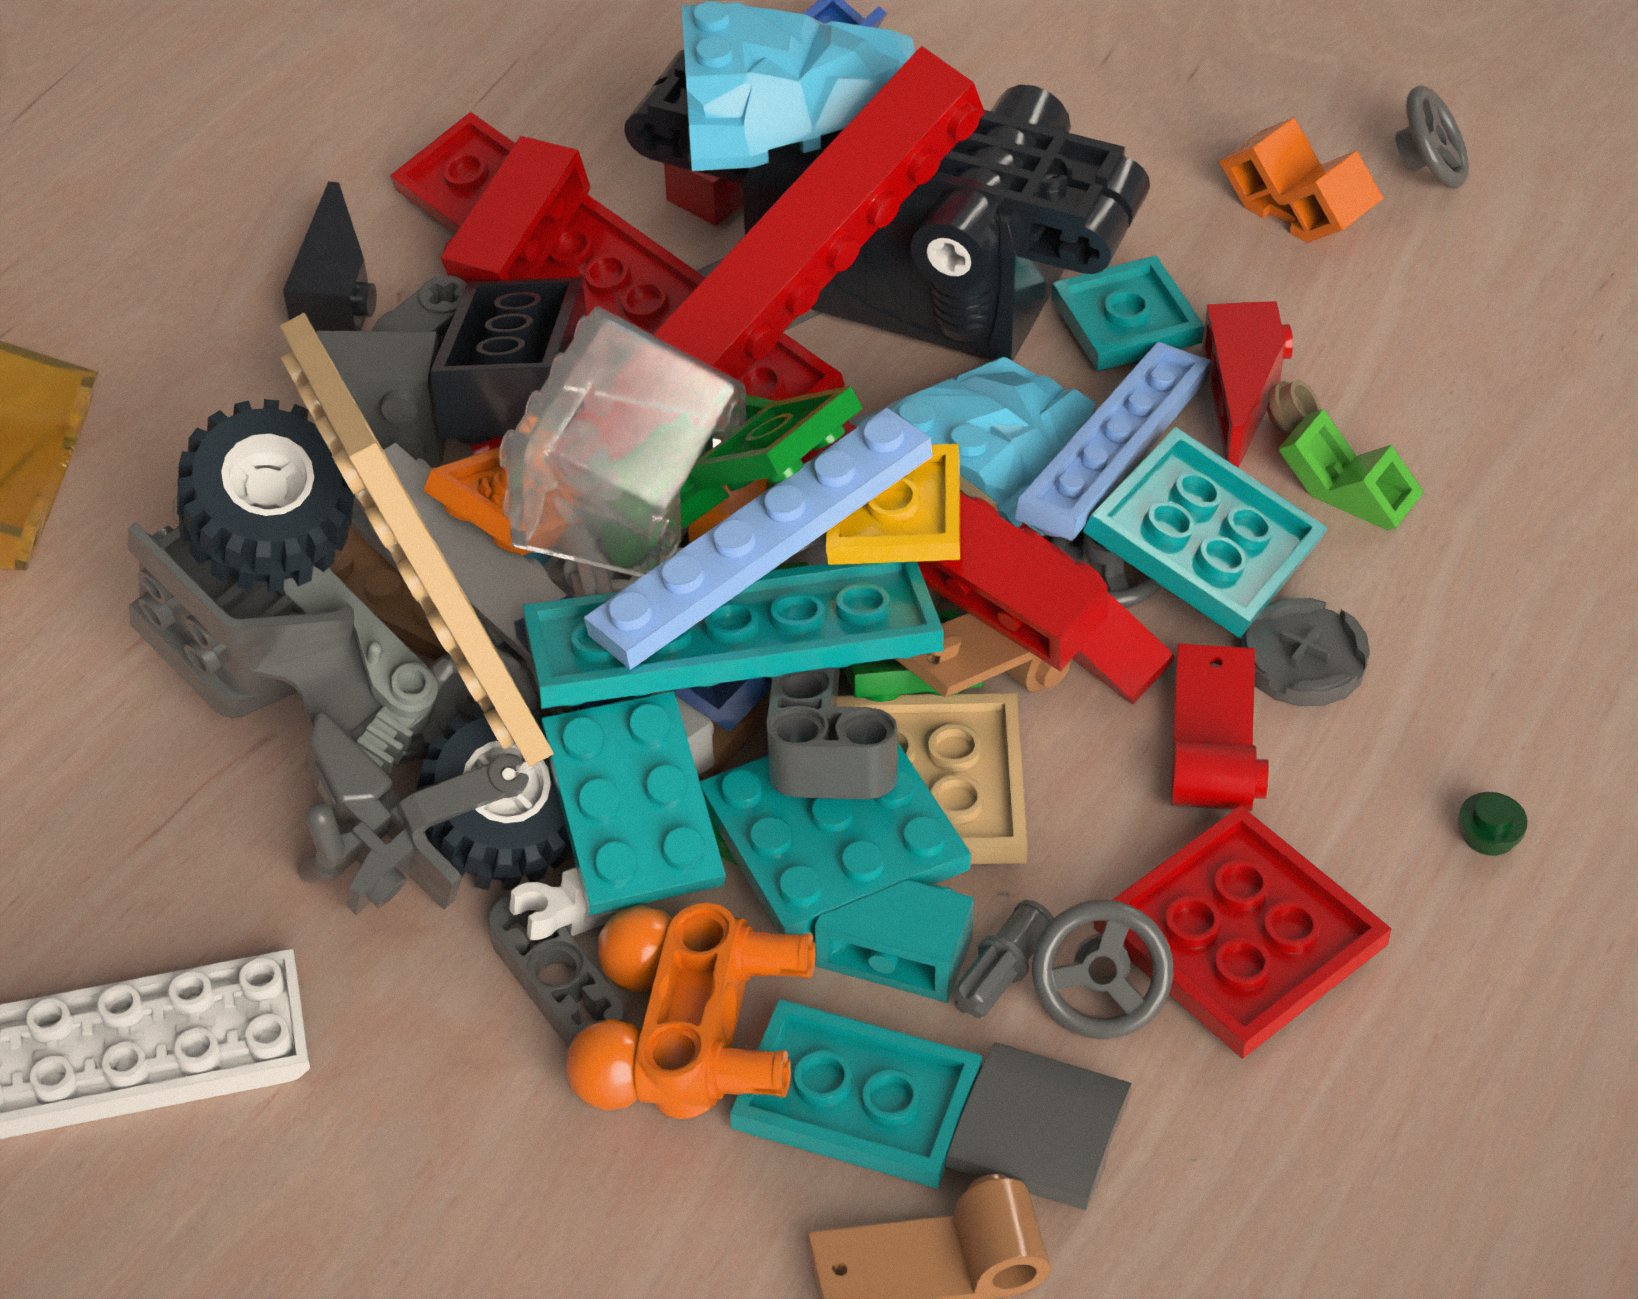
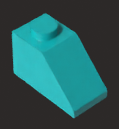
M906 880L821 914L815 924L816 967L948 1003L973 939L974 897L957 893L945 886H930Z

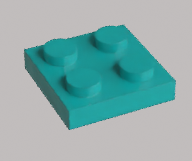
M1157 255L1105 268L1099 273L1082 274L1052 282L1051 300L1097 371L1141 360L1157 342L1178 349L1203 343L1205 325Z

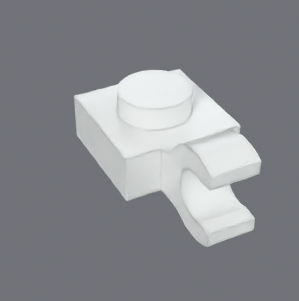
M576 867L563 872L560 887H551L539 882L523 883L515 887L511 891L509 908L512 915L521 914L527 910L538 911L528 916L527 936L530 940L549 937L563 926L571 936L606 924L609 918L618 911L625 909L621 908L589 915Z

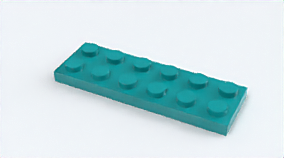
M917 561L840 565L824 563L770 571L631 670L588 635L584 620L587 614L619 592L522 605L525 631L541 709L557 706H576L585 702L627 696H646L655 692L697 686L710 687L725 682L760 677H779L788 673L830 667L843 668L851 664L894 658L906 659L916 655L943 652L944 630Z

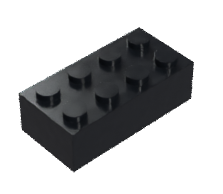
M583 277L468 281L430 371L439 439H457L463 444H480L491 440L493 437H516L517 428L523 425L541 428L552 436L561 435L589 344Z

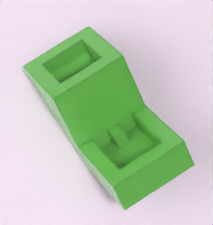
M1324 409L1307 414L1278 448L1311 497L1385 530L1396 528L1424 493L1392 445L1356 455Z

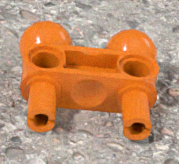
M709 902L689 906L681 910L673 918L662 909L642 904L618 911L607 920L598 936V962L604 974L618 988L636 993L652 991L642 1031L634 1024L616 1019H608L594 1022L576 1034L566 1052V1078L572 1091L588 1106L605 1111L627 1108L637 1100H640L643 1103H655L657 1109L663 1114L677 1119L694 1118L707 1112L725 1094H761L785 1098L791 1079V1063L787 1051H751L731 1047L746 982L752 976L770 975L811 979L816 960L813 935L811 933L798 935L754 932L746 919L734 918L732 913L722 905Z

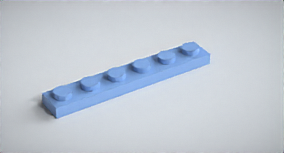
M1157 342L1018 498L1015 520L1034 526L1046 535L1063 537L1073 541L1087 524L1091 514L1120 485L1207 381L1212 360Z
M886 407L805 463L796 474L769 488L587 614L584 620L588 635L627 668L633 669L933 457L931 437Z

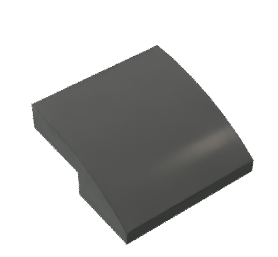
M994 1042L961 1115L947 1153L945 1167L979 1178L990 1174H1002L1009 1179L1023 1182L1031 1194L1086 1211L1105 1170L1109 1146L1127 1108L1132 1083Z

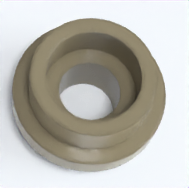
M1295 380L1291 383L1281 381L1269 390L1267 413L1272 424L1283 433L1290 435L1307 414L1321 410L1315 393L1301 380Z

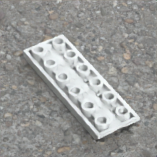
M294 949L1 1004L0 1139L297 1080L310 1069Z

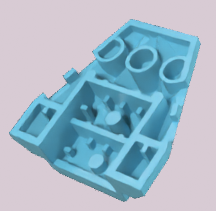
M707 1L699 5L681 6L692 171L756 167L769 163L768 150L799 141L800 149L803 153L821 149V135L843 130L915 53L913 38L888 29L834 21L824 24L805 14L744 6L740 2L720 3Z
M1002 357L856 417L850 423L859 427L887 407L931 437V445L959 444L960 475L996 501L999 508L997 512L1000 517L1018 528L1023 523L1015 520L1018 498L1095 413L1096 402L1074 388L1064 389L1053 379L1044 375L1038 376L1010 359ZM1026 524L1034 531L1039 533L1041 536L1045 535L1044 533L1040 532L1036 527Z

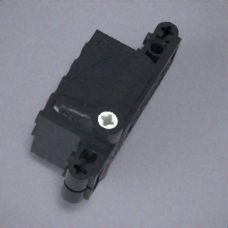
M683 49L675 55L626 120L624 132L631 147L641 156L677 166L681 169L692 170ZM1020 84L1008 88L998 98L991 111L984 110L985 114L980 118V122L973 134L966 140L959 141L940 161L939 168L928 182L918 185L901 203L895 218L887 226L878 228L860 248L853 264L846 270L838 272L819 292L818 299L811 310L996 360L1006 357L1013 361L1052 293V282L1059 281L1065 269L1078 273L1095 274L1102 272L1108 267L1126 235L1127 229L1132 224L1150 189L1149 176L1140 164L1124 156V146L1069 133L1071 129L1069 114L1062 102L1049 91L1035 85ZM842 130L821 135V149L803 153L800 149L799 141L768 150L769 163L752 168L696 172L743 184L746 235Z

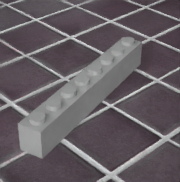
M397 443L392 444L383 450L479 617L492 643L501 652H508L520 662L521 667L528 671L537 700L540 702L531 655L516 638L514 622L524 617L522 605L559 600L569 594L576 598L575 594L572 592L566 594L554 584L544 567L536 559H526L520 554L501 549L493 542L492 536L471 522L459 520L449 515L444 510L441 502L423 491L431 471V467L421 458L415 460ZM355 494L350 527L399 571L395 560L388 548L385 549L366 516L365 509ZM671 690L655 692L646 696H628L618 702L671 692ZM676 696L696 771L700 775L714 765L712 743L714 725L711 719ZM574 706L547 708L553 715L577 711Z

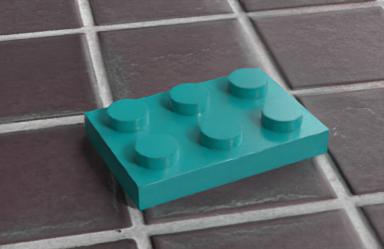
M674 691L541 718V731L554 753L548 759L589 915L724 886L725 870Z
M779 999L757 1051H787L791 1063V1079L788 1093L785 1098L776 1097V1095L738 1094L730 1112L731 1129L939 1189L946 1170L947 1153L970 1093L982 1069L983 1055Z

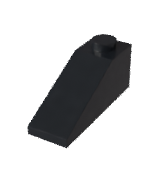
M328 181L283 289L289 320L305 313L316 333L317 331H361L365 318L372 317L376 308V286L374 283H368L364 257L339 182Z

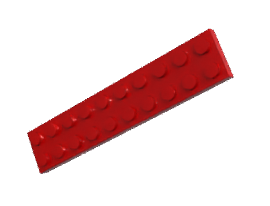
M469 112L393 172L390 177L396 191L456 234L469 215L473 202L482 195L496 174L500 161L509 154L515 142L474 113ZM588 194L534 277V279L583 277L588 333L627 362L706 278ZM782 332L771 353L765 358L757 360L738 380L734 392L778 401L798 397L802 393L808 395L845 387L842 373ZM727 400L721 404H716L703 419L708 422L713 416L723 411Z

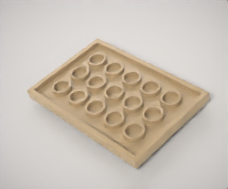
M302 313L280 325L292 349L280 356L315 420L316 427L331 451L332 457L353 494L357 495L365 509L364 512L385 549L388 548L395 560V564L409 590L425 611L426 617L446 652H449L456 664L455 667L470 694L483 710L484 716L500 745L505 750L516 743L529 767L553 755L551 747L479 617L305 313Z

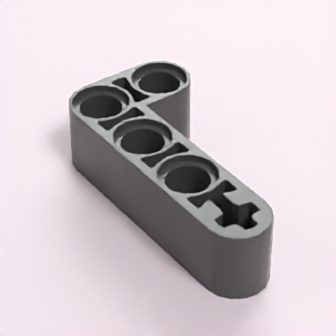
M830 667L772 677L767 717L768 772L770 785L777 792L785 796L873 799L888 794L896 786L898 780L896 720L889 713L877 708L836 706L840 668Z

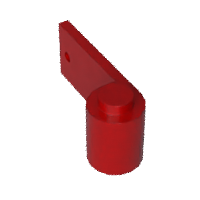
M1178 643L1171 806L1235 810L1241 805L1247 811H1252L1254 798L1266 799L1269 760L1257 759L1256 746L1253 745L1255 648ZM1216 663L1220 665V667H1213L1211 666V664Z

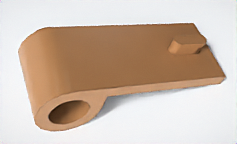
M970 613L941 624L944 630L943 652L916 655L906 659L894 658L945 698L1003 672L1031 692L1041 691L1045 687L1050 689L1064 679L1071 666L1070 660L1061 672Z
M990 1174L974 1180L957 1201L952 1216L808 1232L807 1245L820 1299H994L1014 1296L1032 1290L1043 1283L1051 1273L1050 1261L1028 1187L1023 1182L1009 1179L1002 1174Z

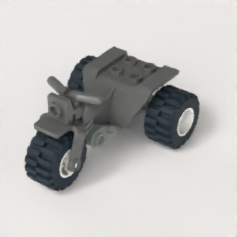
M264 399L263 409H252L248 400L234 404V413L230 417H227L221 410L209 416L207 431L197 427L188 438V451H182L180 457L177 496L173 499V518L178 526L175 529L166 526L152 536L147 534L137 523L128 528V550L139 560V598L129 605L130 625L213 710L222 716L230 718L243 717L297 692L302 698L303 709L312 727L306 767L322 803L311 805L306 811V822L317 852L316 856L307 857L299 864L298 874L300 878L307 883L333 881L351 864L357 861L361 867L350 885L346 903L355 915L360 913L371 902L377 908L388 903L406 884L408 879L403 875L406 871L443 909H446L455 901L465 872L477 877L474 887L486 890L489 889L492 879L501 880L503 890H511L519 886L520 880L524 875H526L529 882H537L543 879L548 866L550 865L556 869L565 860L569 847H571L549 759L547 757L529 767L516 743L504 750L488 724L481 707L471 710L468 724L457 716L446 725L444 737L435 736L429 745L426 759H423L415 793L402 799L398 794L389 790L393 784L389 776L392 772L393 762L399 763L403 750L407 752L410 748L413 735L423 731L430 723L438 691L437 679L432 671L335 575L334 570L329 569L334 563L335 550L342 551L348 539L355 494H353L337 467L332 453L315 423L308 420L309 410L294 404L291 412L279 410L280 400ZM530 709L541 729L540 720L543 713ZM385 835L391 839L387 845L381 840Z

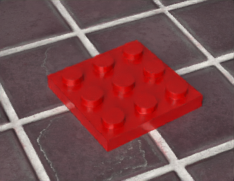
M1241 805L1112 899L1113 901L1126 903L1139 909L1158 925L1168 941L1173 957L1174 976L1169 995L1242 1059L1385 948L1389 943L1392 929ZM1094 921V929L1099 934H1103L1107 921ZM1129 928L1123 944L1128 950L1130 961L1152 979L1150 953L1142 939Z

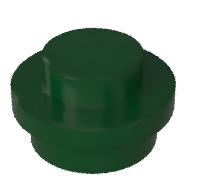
M1481 792L1472 795L1462 804L1458 817L1459 829L1467 845L1474 851L1489 856L1505 854L1519 844L1526 833L1528 824L1527 815L1523 807L1513 798L1497 792Z

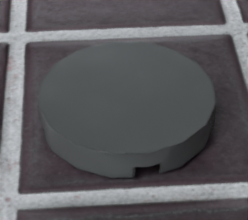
M1286 598L1266 606L1242 635L1241 647L1255 648L1254 686L1274 700L1292 705L1324 706L1346 698L1361 685L1370 655L1367 633L1354 616L1342 609L1340 615L1332 610L1325 609L1326 602L1312 598Z

